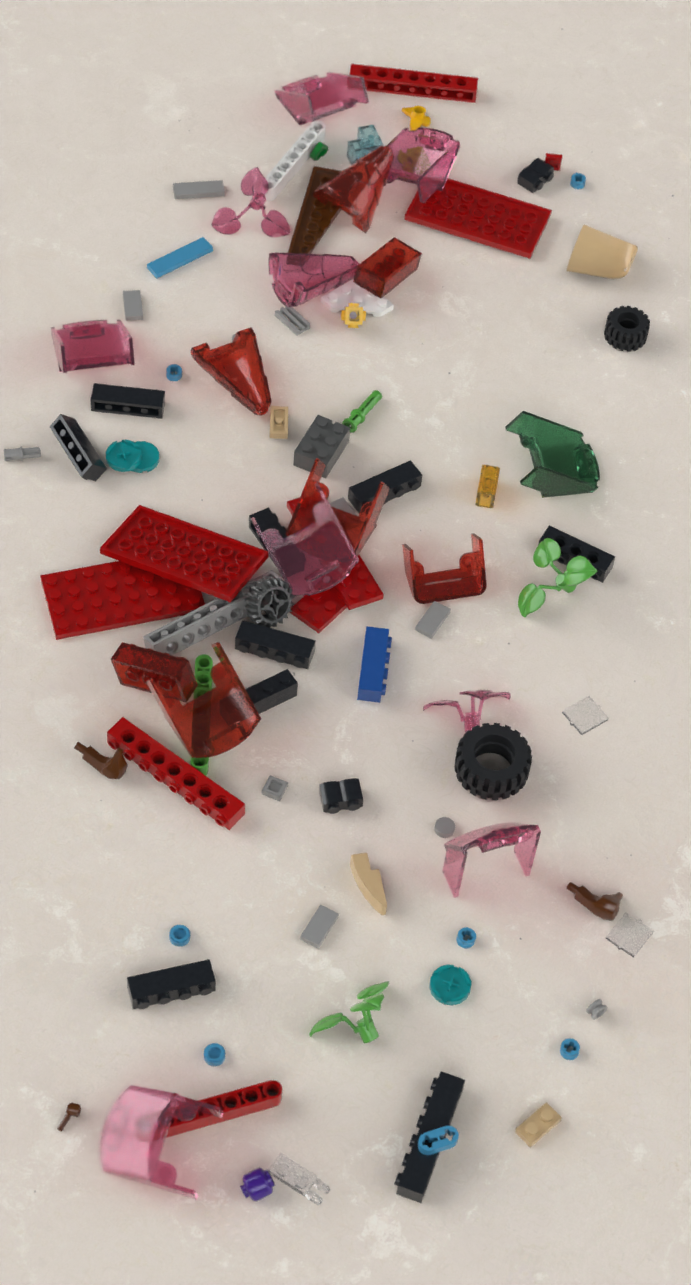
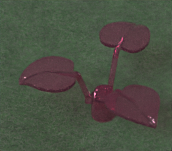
M258 167L250 170L241 181L243 194L247 196L252 195L250 204L238 216L230 208L224 207L219 209L215 213L211 224L219 233L231 235L241 228V223L238 219L250 208L254 210L262 209V215L265 219L261 222V228L267 236L280 237L290 234L289 224L280 212L270 210L267 215L265 213V194L268 192L269 186Z
M492 690L459 692V695L471 696V712H466L465 716L458 701L439 700L428 703L423 707V711L433 705L456 707L461 717V722H464L465 732L468 730L472 731L473 727L477 725L480 727L484 700L496 696L510 700L511 693L493 692ZM475 697L480 699L478 714L475 712Z

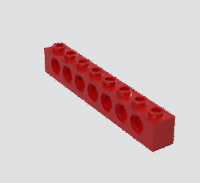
M351 64L348 89L475 103L478 78Z
M124 717L107 731V743L112 749L121 748L127 760L134 761L141 770L149 772L158 782L166 784L173 793L180 794L187 803L195 805L204 815L212 817L219 826L230 830L245 815V803Z

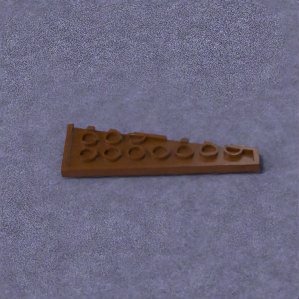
M317 166L313 167L286 256V264L304 265L360 183L361 174Z

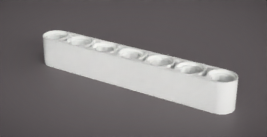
M319 120L313 121L262 181L261 198L264 201H273L310 158V154L317 143L324 141L326 127L324 122Z

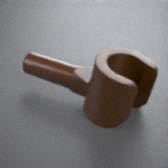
M70 1103L67 1106L66 1115L57 1128L59 1131L62 1132L71 1116L79 1117L81 1112L79 1104Z

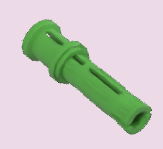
M374 390L358 409H354L350 413L349 418L343 420L342 424L350 427V433H354L357 430V426L365 421V416L382 399V394Z

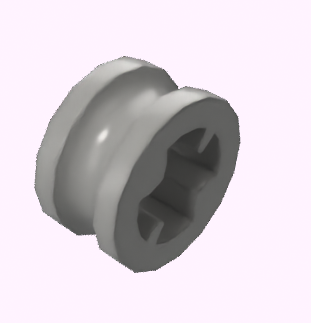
M598 999L587 1008L586 1012L592 1014L591 1017L595 1020L603 1015L608 1007L602 1005V1000Z

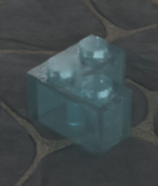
M374 124L358 127L357 140L348 141L347 158L351 166L355 167L383 161L384 145Z

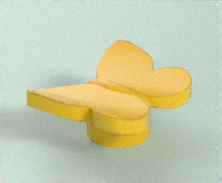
M422 106L402 108V112L411 118V131L420 129L421 125L425 127L430 126L431 119L425 116L426 108Z

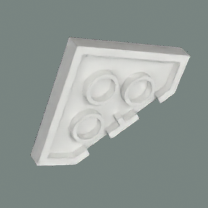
M361 275L321 297V303L331 312L335 313L345 310V306H349V303H359V307H363V311H366V313L373 314V317H381L392 311L394 307L385 296Z

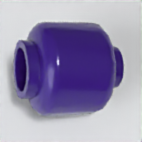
M256 1168L243 1176L244 1184L240 1187L246 1198L251 1197L253 1201H259L272 1194V1187L275 1186V1183L268 1170L264 1171L262 1168Z

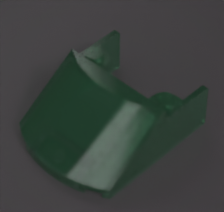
M522 411L505 427L507 431L518 434L521 445L530 451L534 469L520 480L521 485L541 491L542 498L593 493L598 489L597 482L600 480L598 463L590 444H585L581 438L584 436L581 431L526 411Z

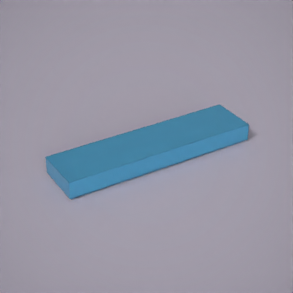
M202 237L148 263L147 269L157 279L212 252L213 247Z

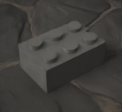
M317 415L294 451L293 465L327 478L349 442L350 427L338 422L333 424L332 420Z

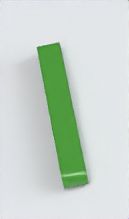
M203 654L199 655L195 660L191 766L206 776L209 769L213 660L209 655Z

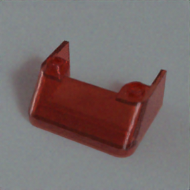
M475 533L471 534L473 552L465 553L460 557L459 569L424 574L423 565L418 561H414L413 550L407 544H402L405 574L414 600L419 604H427L434 601L439 602L483 594L487 587L483 539Z

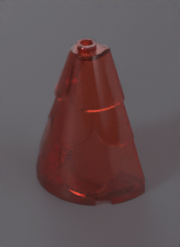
M388 146L378 147L358 159L355 164L317 187L312 196L325 205L330 201L353 217L352 224L366 234L368 229H370L376 208L379 205L383 187L386 186L394 158L393 150Z
M252 327L236 332L232 343L210 350L207 343L191 348L192 358L218 384L230 392L234 399L255 415L262 416L268 412L272 401L256 335Z

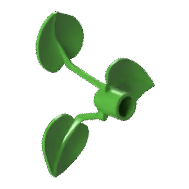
M551 538L544 539L536 548L533 560L535 565L540 568H545L550 564L559 574L555 579L557 586L539 585L537 587L533 583L525 586L518 599L521 615L526 617L543 605L546 598L545 591L542 590L543 588L557 591L562 589L567 593H571L578 584L593 576L597 569L585 557L576 556L568 562L567 571L562 573L553 564V561H556L561 554L559 544Z
M389 981L369 986L357 995L358 1000L363 998L364 1000L353 1005L350 1011H362L364 1018L357 1021L358 1026H355L342 1013H335L319 1020L311 1029L310 1037L316 1032L337 1025L340 1021H345L354 1030L355 1034L359 1032L363 1043H368L378 1038L379 1034L373 1024L370 1010L380 1011L381 1003L384 999V995L381 992L389 985Z

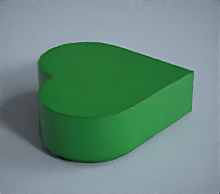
M319 141L311 152L310 158L314 161L319 160L327 153L328 146Z

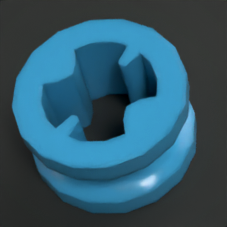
M575 173L571 177L570 185L575 189H582L585 186L586 177L581 173Z
M172 364L167 367L166 377L168 380L178 381L182 378V368L179 365Z
M471 928L460 929L457 935L458 945L462 948H470L474 945L476 939L474 930ZM465 935L470 936V938L467 941L463 939Z
M565 1039L561 1043L560 1048L562 1057L566 1060L576 1059L579 1055V1043L574 1039ZM569 1046L573 1047V1050L571 1052H567V1048H569Z

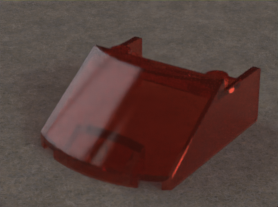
M316 458L285 534L300 550L317 559L335 563L355 561L377 526L376 522L390 488L385 483L380 482L373 502L365 503L359 516L326 505L330 492L325 484L319 482L326 465Z
M220 642L211 644L220 660L218 664L212 667L210 672L216 687L182 705L178 697L173 693L161 694L153 678L146 680L165 719L191 758L212 757L233 749L250 736L261 720L258 711Z

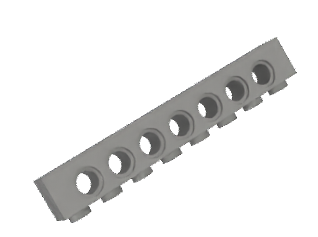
M271 570L248 582L232 602L217 598L143 636L147 655L156 663H159L248 616V611L245 609V606L248 604L245 600L249 598L247 592L252 591L251 586H257L256 581L262 582L263 577L282 578ZM277 589L273 590L276 595L279 594Z

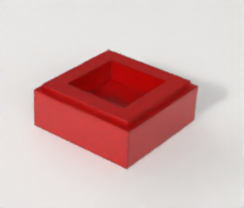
M546 153L545 162L553 166L554 170L560 171L562 155Z

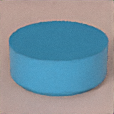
M184 925L172 927L169 932L170 942L177 947L185 946L190 941V930Z
M217 1043L209 1044L204 1050L205 1062L210 1066L221 1065L225 1060V1049L223 1046Z

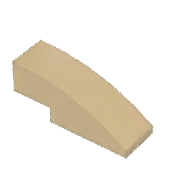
M367 853L351 855L350 867L358 888L378 913L386 915L387 902L379 869L371 870Z

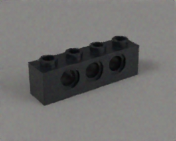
M550 525L539 540L538 545L546 538H551L559 544L561 554L556 561L561 564L567 565L576 556H583L588 559L597 569V572L591 576L594 580L603 583L613 568L615 556Z

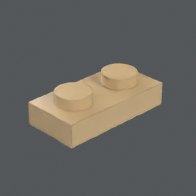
M270 406V438L288 439V407Z
M546 1102L517 1127L515 1133L531 1148L556 1126L562 1117Z

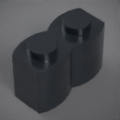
M536 158L519 173L517 184L532 193L537 190L539 191L546 182H550L554 177V167L540 158Z
M358 778L319 784L323 812L335 814L342 809L355 811L363 806V795Z

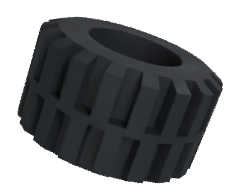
M616 307L613 311H610L607 317L604 331L605 340L608 341L609 345H613V348H618L620 351H636L646 343L650 319H648L647 314H644V311L638 310L636 307Z

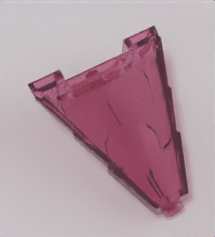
M269 253V275L272 274L274 283L271 284L277 298L287 307L301 305L333 288L336 289L358 276L361 270V265L353 256Z

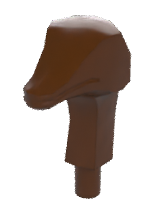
M77 742L74 749L83 754L82 759L109 779H120L127 770L128 764L124 759L121 748H118L114 756L109 758L98 753L92 746L87 748L80 742Z
M572 882L567 885V889L575 894L574 899L594 915L608 921H613L619 912V904L623 897L622 893L618 892L617 894L599 897L592 894L584 886L578 887Z

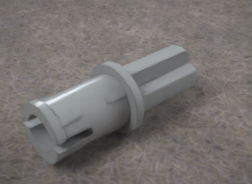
M20 446V448L4 449L5 461L20 459L23 461L26 458H39L41 456L39 447L22 448Z

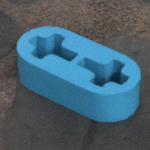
M444 1126L423 1133L419 1137L418 1150L424 1155H432L453 1148L457 1144L459 1137L457 1129L453 1126ZM445 1133H448L449 1136H452V1141H449L448 1138H444ZM425 1140H427L429 1143H432L430 1148H428L427 1145H424Z

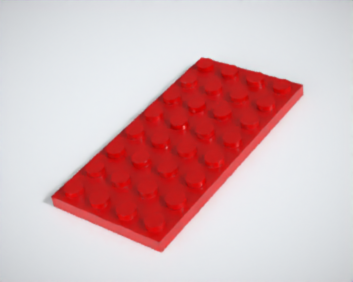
M427 172L405 213L404 220L531 259L550 219L552 210Z
M141 505L129 515L100 547V554L228 602H232L269 557L268 551Z
M121 561L40 575L56 640L184 616L205 605L201 591Z

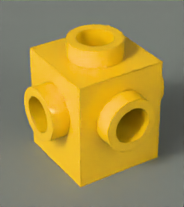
M349 303V306H345V310H341V320H344V324L348 325V328H358V325H362L363 321H366V311H363V307H359V303ZM351 312L356 313V317L354 319L350 318Z

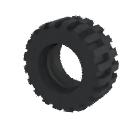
M485 723L482 724V727L477 725L472 728V731L468 730L463 738L460 739L456 752L454 768L458 781L462 782L465 790L469 789L471 794L474 796L480 795L482 799L492 798V800H498L501 797L502 799H507L510 797V794L512 796L517 794L519 789L525 786L526 780H528L532 763V751L530 746L527 745L528 741L525 737H520L521 733L517 730H511L510 726H500V723H494V725ZM485 753H495L503 756L510 763V766L501 770H491L482 766L476 757Z

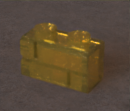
M482 465L476 506L494 507L499 467Z

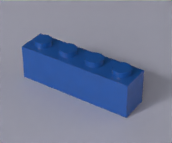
M366 626L357 700L380 703L381 695L385 696L386 684H383V679L387 680L388 668H385V664H389L390 652L386 651L387 648H391L392 637H388L389 629Z

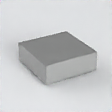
M270 775L262 789V795L280 801L288 787V782Z

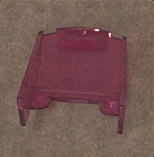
M328 72L326 77L319 78L318 75L287 84L282 87V90H275V95L300 126L355 107L358 102L369 103L364 78Z
M418 127L416 131H409V128H404L364 167L368 189L372 190L380 181L392 183L397 179L416 184L420 202L424 203L436 190H443L460 149L459 140L456 141L451 134L437 129Z
M107 320L63 324V329L58 330L51 327V335L60 372L67 373V371L124 364L135 365L132 336L121 320H117V323H107Z
M318 482L314 485L322 500L313 507L312 512L316 522L283 539L280 532L276 529L271 528L262 532L255 518H251L279 573L293 590L291 594L297 597L296 595L310 596L332 588L345 579L356 563L358 564L359 562L351 543Z
M519 822L499 823L470 831L443 844L446 849L443 874L453 897L456 898L459 895L468 854L467 850L476 846L484 853L501 847L515 845L514 853L525 877L530 876L541 834L539 826Z
M134 1085L129 1086L114 1103L104 1124L100 1145L103 1171L197 1200L198 1194L195 1190L175 1185L177 1171L173 1165L159 1161L172 1118L189 1121L196 1116L198 1111L223 1118L222 1108L183 1097L177 1093Z

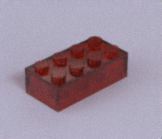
M394 237L357 266L353 282L375 296L383 298L418 269L422 253Z
M122 642L111 658L120 685L186 703L198 686L190 662L184 657H176L168 653H161L150 648L146 649Z

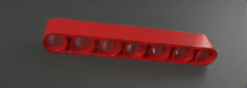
M269 1080L142 1116L136 1123L137 1138L143 1143H150L276 1107L282 1100V1086L278 1081ZM273 1091L276 1092L277 1095L270 1096L267 1093ZM253 1097L256 1101L249 1102L247 1098ZM232 1103L236 1106L233 1108H229L226 1106V1104ZM212 1109L215 1112L212 1114H208L205 1112V1110ZM186 1115H191L194 1118L191 1120H187L183 1117ZM165 1121L172 1122L169 1126H165L162 1123ZM144 1127L151 1128L148 1132H144L141 1129Z

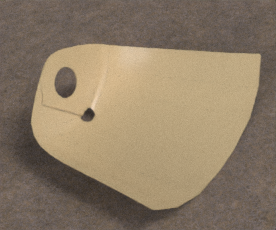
M584 224L572 251L567 271L606 279H620L628 274L638 247Z

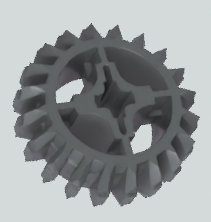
M263 577L262 582L256 581L257 586H251L252 591L247 592L249 598L245 600L248 604L245 606V609L248 611V617L255 624L257 623L269 628L271 626L277 627V623L283 624V618H288L287 613L292 612L290 606L295 605L291 601L294 598L293 594H291L293 590L287 582L280 578ZM277 589L279 594L276 595L273 590ZM261 610L266 611V615H262Z

